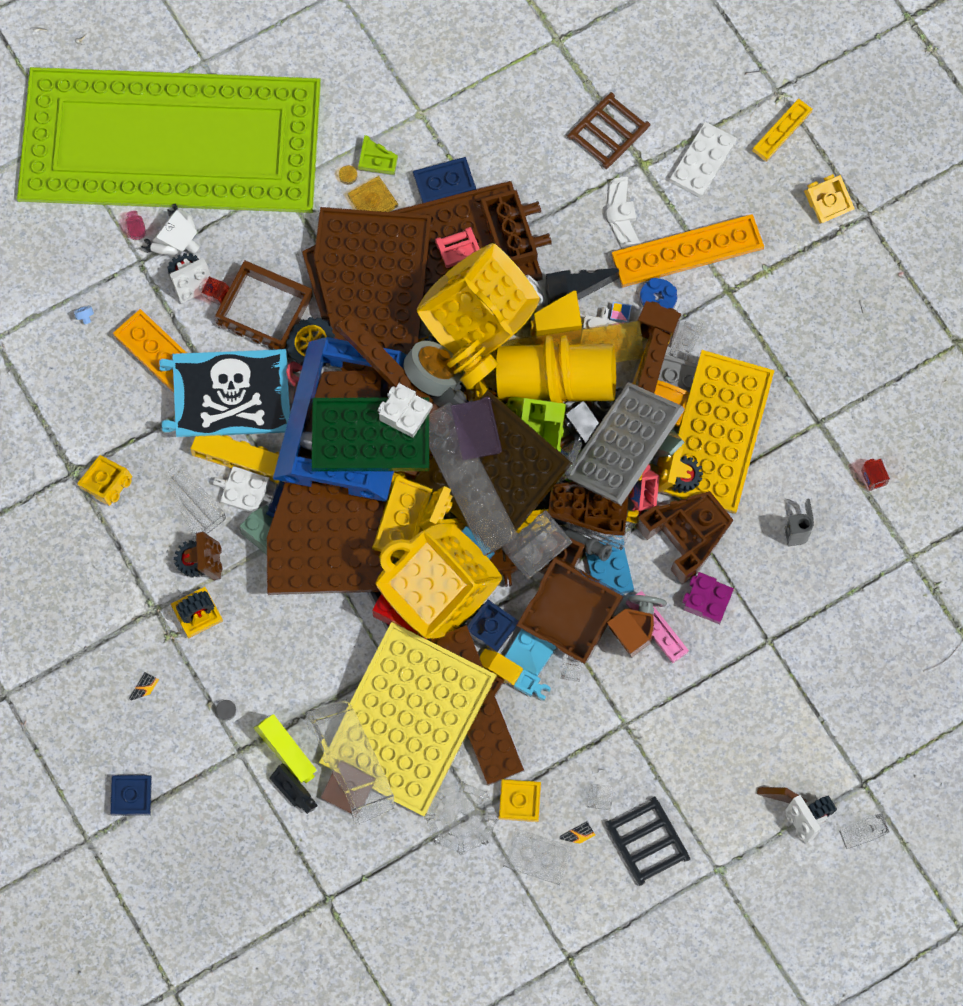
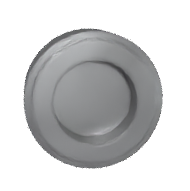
M230 700L219 702L216 708L218 717L225 721L233 719L236 715L235 704Z

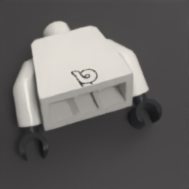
M172 204L174 210L167 209L169 219L152 240L154 243H151L149 239H144V242L149 245L146 247L141 246L143 251L174 256L181 254L186 249L194 255L200 246L192 240L197 233L192 216L178 209L176 204Z

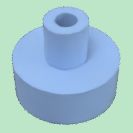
M91 305L74 311L76 320L82 319L84 324L91 322L89 316L94 314Z

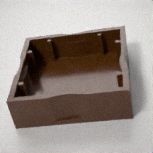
M554 557L541 580L538 592L529 602L517 626L539 639L552 643L560 651L586 664L608 626L607 622L612 619L625 594L565 560Z

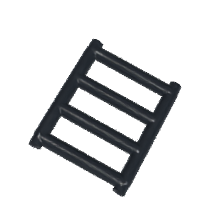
M656 796L650 799L651 802L614 821L609 820L605 822L607 830L639 886H642L645 880L683 860L684 862L691 860ZM655 809L660 818L659 820L624 838L620 837L616 828ZM663 826L665 827L669 837L632 856L630 855L626 845ZM674 843L679 854L640 873L635 864L636 862Z

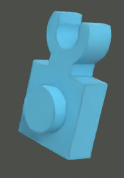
M526 670L522 671L514 685V688L530 697L533 692L536 693L537 697L542 701H545L546 696L542 695L541 691H551L550 686L539 684L541 678Z

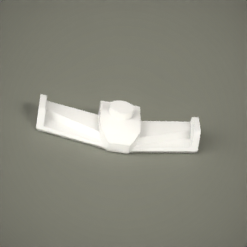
M628 177L615 178L609 183L608 209L606 211L607 220L610 222L622 249L641 244L630 223L636 221L633 201L626 202Z

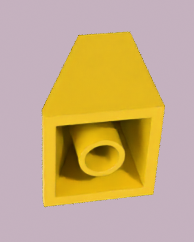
M572 291L534 313L530 334L531 339H535V345H544L546 336H552L554 343H559L562 335H566L568 341L580 340L582 323L577 292Z

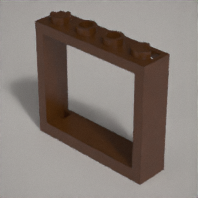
M244 260L215 315L216 324L222 329L227 330L228 328L234 331L240 337L246 336L251 338L257 344H265L271 350L286 349L287 339H289L293 326L299 324L313 297L312 288ZM247 276L302 299L281 341L226 317Z

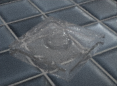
M575 440L563 449L562 454L572 462V465L556 484L570 476L582 442Z

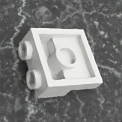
M399 383L397 387L393 386L390 389L388 401L386 403L383 401L378 408L379 420L414 437L433 408V404L416 396L415 391Z

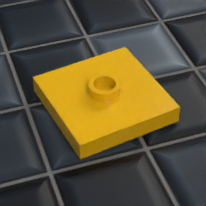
M502 779L499 820L539 822L541 782Z

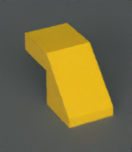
M484 649L479 657L483 668L496 674L504 680V683L514 685L524 670L516 663L492 650Z

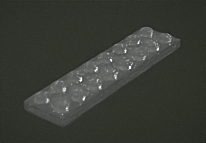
M447 403L430 413L429 448L483 555L487 556L519 536L452 404Z

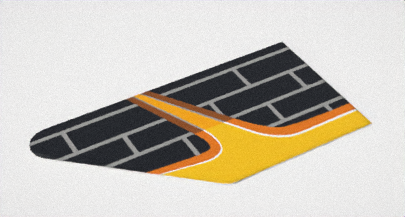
M144 672L129 699L132 701L150 695L159 679Z
M588 821L561 835L560 839L581 844L594 837L595 833Z

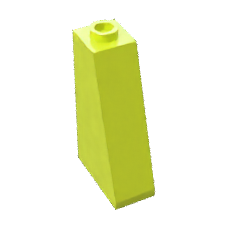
M274 714L269 715L253 727L300 783L303 781L308 783L315 777L313 773L317 771Z

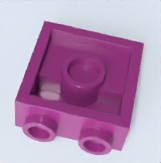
M699 572L697 576L693 575L689 585L692 587L691 592H686L682 602L685 604L684 611L720 625L734 588L717 582V579Z

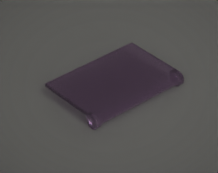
M490 397L451 406L463 460L502 452Z

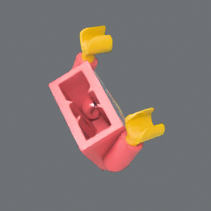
M649 464L629 493V497L635 507L632 511L628 510L626 522L637 523L638 516L644 510L657 506L659 475L650 469Z

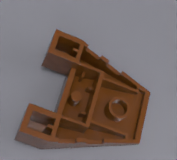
M708 491L687 497V499L681 501H672L667 505L652 507L638 517L635 527L646 540L661 530L682 555L673 562L671 571L684 584L693 575L695 576L699 573L734 520L714 495Z

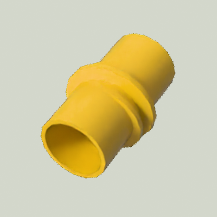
M562 335L558 345L554 344L552 336H546L544 345H504L498 347L496 381L498 399L502 402H508L512 396L563 404L564 401L615 400L616 354L614 344H569L567 336Z

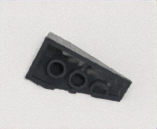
M619 268L597 269L593 273H589L587 270H580L579 273L571 274V270H564L546 274L545 290L548 305L572 291L577 292L578 300L616 281L619 277Z

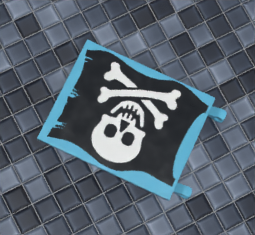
M286 349L172 354L173 360L161 359L159 361L160 371L173 369L175 422L170 420L162 421V431L164 433L176 430V437L285 433L290 416Z

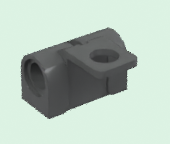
M806 499L805 502L806 514L788 516L785 526L788 547L803 545L809 540L814 526L810 499Z

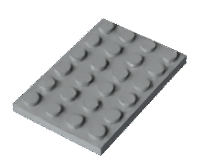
M628 382L565 477L610 501L622 505L685 409L677 403Z

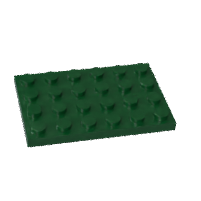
M390 397L313 398L312 472L429 471V414L415 436L411 437L379 420L378 408L383 401L386 403ZM420 397L429 402V397Z

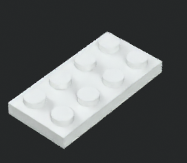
M705 122L669 182L702 199L737 142V138Z

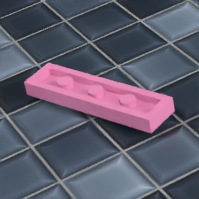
M641 590L639 593L636 594V595H644V596H646V595L642 592V590ZM629 600L626 601L629 609L638 611L639 604L632 603ZM653 607V639L670 661L675 663L686 655L689 650L657 609Z

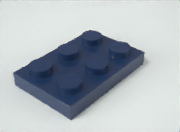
M466 157L413 171L422 203L476 190Z

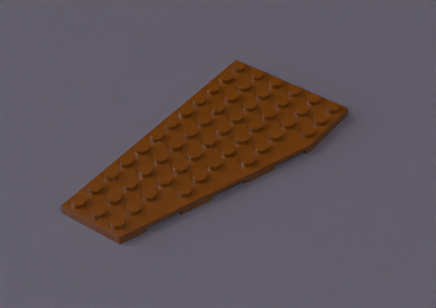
M320 207L314 259L330 325L333 328V334H335L334 339L347 341L335 327L348 314H351L382 348L401 351L408 355L414 345L419 342L421 318L417 313V308L424 294L431 215ZM343 361L341 368L342 371L375 370L371 366ZM381 376V398L388 397L392 387Z
M376 370L323 372L314 398H381V375ZM313 405L306 432H312ZM301 447L299 457L312 459V451ZM312 481L311 487L285 482L267 535V594L380 592L376 586V580L384 570L380 563L381 552L372 549L383 516V501L350 495L348 488Z

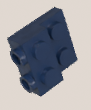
M487 600L485 604H482L475 611L477 613L473 619L469 618L464 626L467 625L474 641L480 645L482 643L492 651L498 652L517 627L519 620L490 600Z

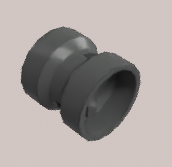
M594 401L591 406V412L596 418L603 419L613 406L614 401Z

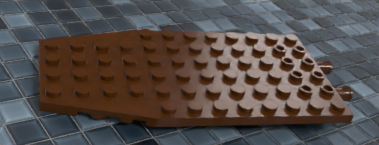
M512 181L390 211L395 213L431 215L423 297L441 277L453 268H446L435 239L439 237L442 239L463 232L468 227H471L480 249L494 243L519 267L524 275L531 276L535 281L543 280L536 248L552 245L551 237H549V233L536 237L532 236L526 216L541 213L539 201L522 205L517 189L514 190ZM468 238L445 245V248L466 241ZM315 244L302 251V255L320 316L323 320L329 319L314 259Z

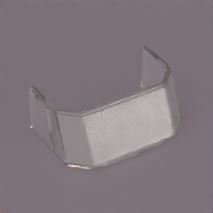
M342 699L306 712L308 729H315L314 734L324 753L322 758L325 763H329L339 786L341 785L351 807L353 823L360 825L394 809V795L387 777L349 701Z

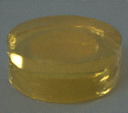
M350 165L343 166L339 171L340 181L346 185L355 183L357 180V170Z

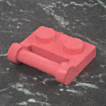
M471 227L466 228L463 232L442 239L441 237L435 239L446 268L457 265L467 256L480 249ZM468 238L466 241L445 248V245Z

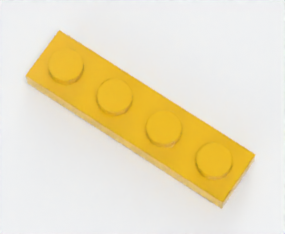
M798 98L753 147L752 151L767 162L812 113L813 109Z

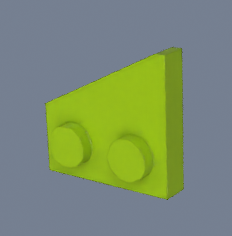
M364 135L358 170L395 175L398 155L386 150L384 146L376 144L370 140L369 136Z

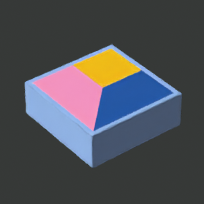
M613 302L610 320L628 324L632 305Z

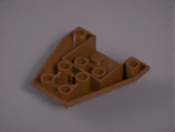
M574 482L555 484L551 489L548 516L602 534L625 536L628 496L622 505H619Z

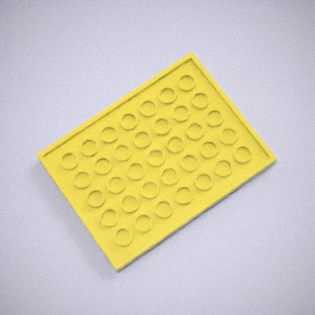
M391 622L319 763L334 770L337 762H340L374 779L370 787L371 790L425 817L497 675Z

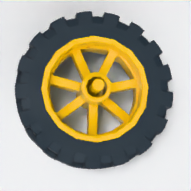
M309 317L308 320L303 319L299 321L298 325L295 324L293 326L289 339H287V350L290 356L302 366L306 355L302 351L307 349L309 342L318 340L322 334L325 337L335 338V334L332 332L333 328L327 321H323L321 318L316 317L314 319ZM319 331L317 335L313 337L312 332ZM302 341L307 343L301 347Z

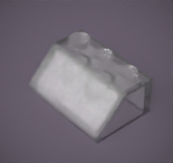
M544 511L527 527H524L513 539L509 540L502 549L527 580H529L569 546L572 541L547 511Z

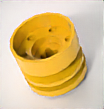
M479 339L464 345L447 363L450 368L456 363L459 365L453 371L455 374L462 370L465 372L460 381L467 389L478 383L498 365V362L491 354L482 358L481 354L486 349L484 346L478 351L475 349L481 343Z

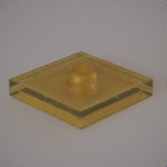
M379 176L347 193L357 210L390 212L398 207L397 201Z

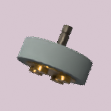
M421 341L416 343L404 359V370L409 380L417 388L433 396H442L450 387L454 389L462 377V371L456 374L453 372L459 366L457 363L451 368L447 365L454 354L435 342Z

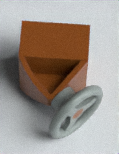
M631 595L628 597V600L639 604L638 611L624 609L607 622L609 629L632 658L651 644L654 632L653 607L666 606V600L651 596Z

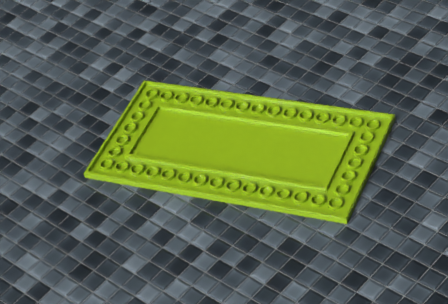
M30 67L17 201L172 208V204H176L178 208L313 213L321 78Z

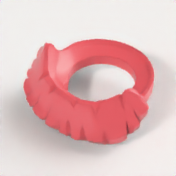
M293 361L288 364L286 373L289 381L295 387L299 377L293 374V371L299 372L302 370V366Z

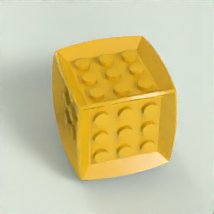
M491 243L467 256L441 277L425 294L417 308V313L440 345L447 348L453 354L467 343L479 339L481 343L475 349L478 351L483 346L486 348L481 354L483 358L504 344L522 328L535 311L540 297L519 267L496 244Z
M442 523L426 528L410 541L399 539L388 543L380 553V563L384 570L376 580V586L390 605L410 626L424 638L434 639L445 636L446 633L455 630L464 623L496 589L502 580V575L483 551L453 524ZM396 550H405L406 553L402 558L393 564L390 560L392 553Z

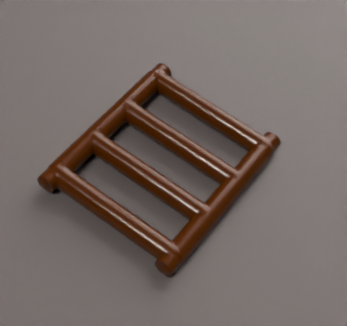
M612 92L597 104L567 135L569 140L574 139L602 162V166L605 169H608L651 126L648 121L644 122L615 99V95ZM609 103L639 127L633 134L603 111ZM597 115L627 139L621 146L591 123ZM585 127L615 151L609 158L579 135Z

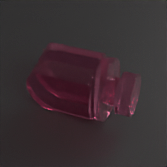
M137 211L128 212L125 224L129 236L133 240L143 239L146 234L143 218L138 215Z

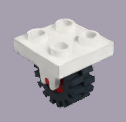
M183 253V256L179 254L177 259L174 257L172 258L173 262L170 261L168 263V273L181 304L206 292L205 287L208 282L211 285L210 289L215 287L204 258L199 259L191 253L188 256L187 253Z
M799 795L785 809L788 821L793 823L797 836L805 844L815 838L821 830L820 825L825 823L828 817L837 811L829 795L819 800L815 798L807 803Z

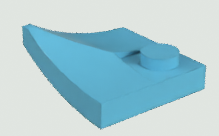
M521 629L505 657L538 677L554 653L556 646Z

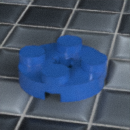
M650 279L640 292L642 307H644L646 301H653L667 309H674L677 303L676 287L664 279ZM661 294L664 299H659L657 301L655 300L656 296L654 295Z

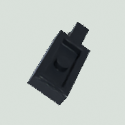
M283 763L269 777L294 807L298 806L308 814L318 806L313 798H311L307 789Z

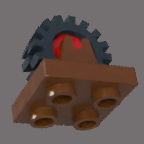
M205 532L196 533L195 542L189 540V543L183 542L184 546H178L180 551H175V554L178 556L174 557L176 561L174 564L180 572L191 578H194V576L200 577V573L207 575L213 580L221 579L223 567L220 562V554L222 553V548L217 540Z

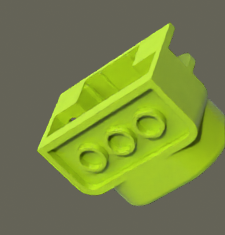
M510 397L507 407L561 452L560 442L564 433L563 420L566 404Z

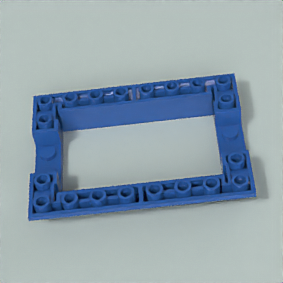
M329 337L311 341L307 347L273 479L311 487L312 481L346 487L350 495L387 502L394 471L312 472V459L299 457L301 436L303 432H306L323 362L341 368L343 361L371 366L348 341ZM383 348L404 369V359L407 355L401 351Z

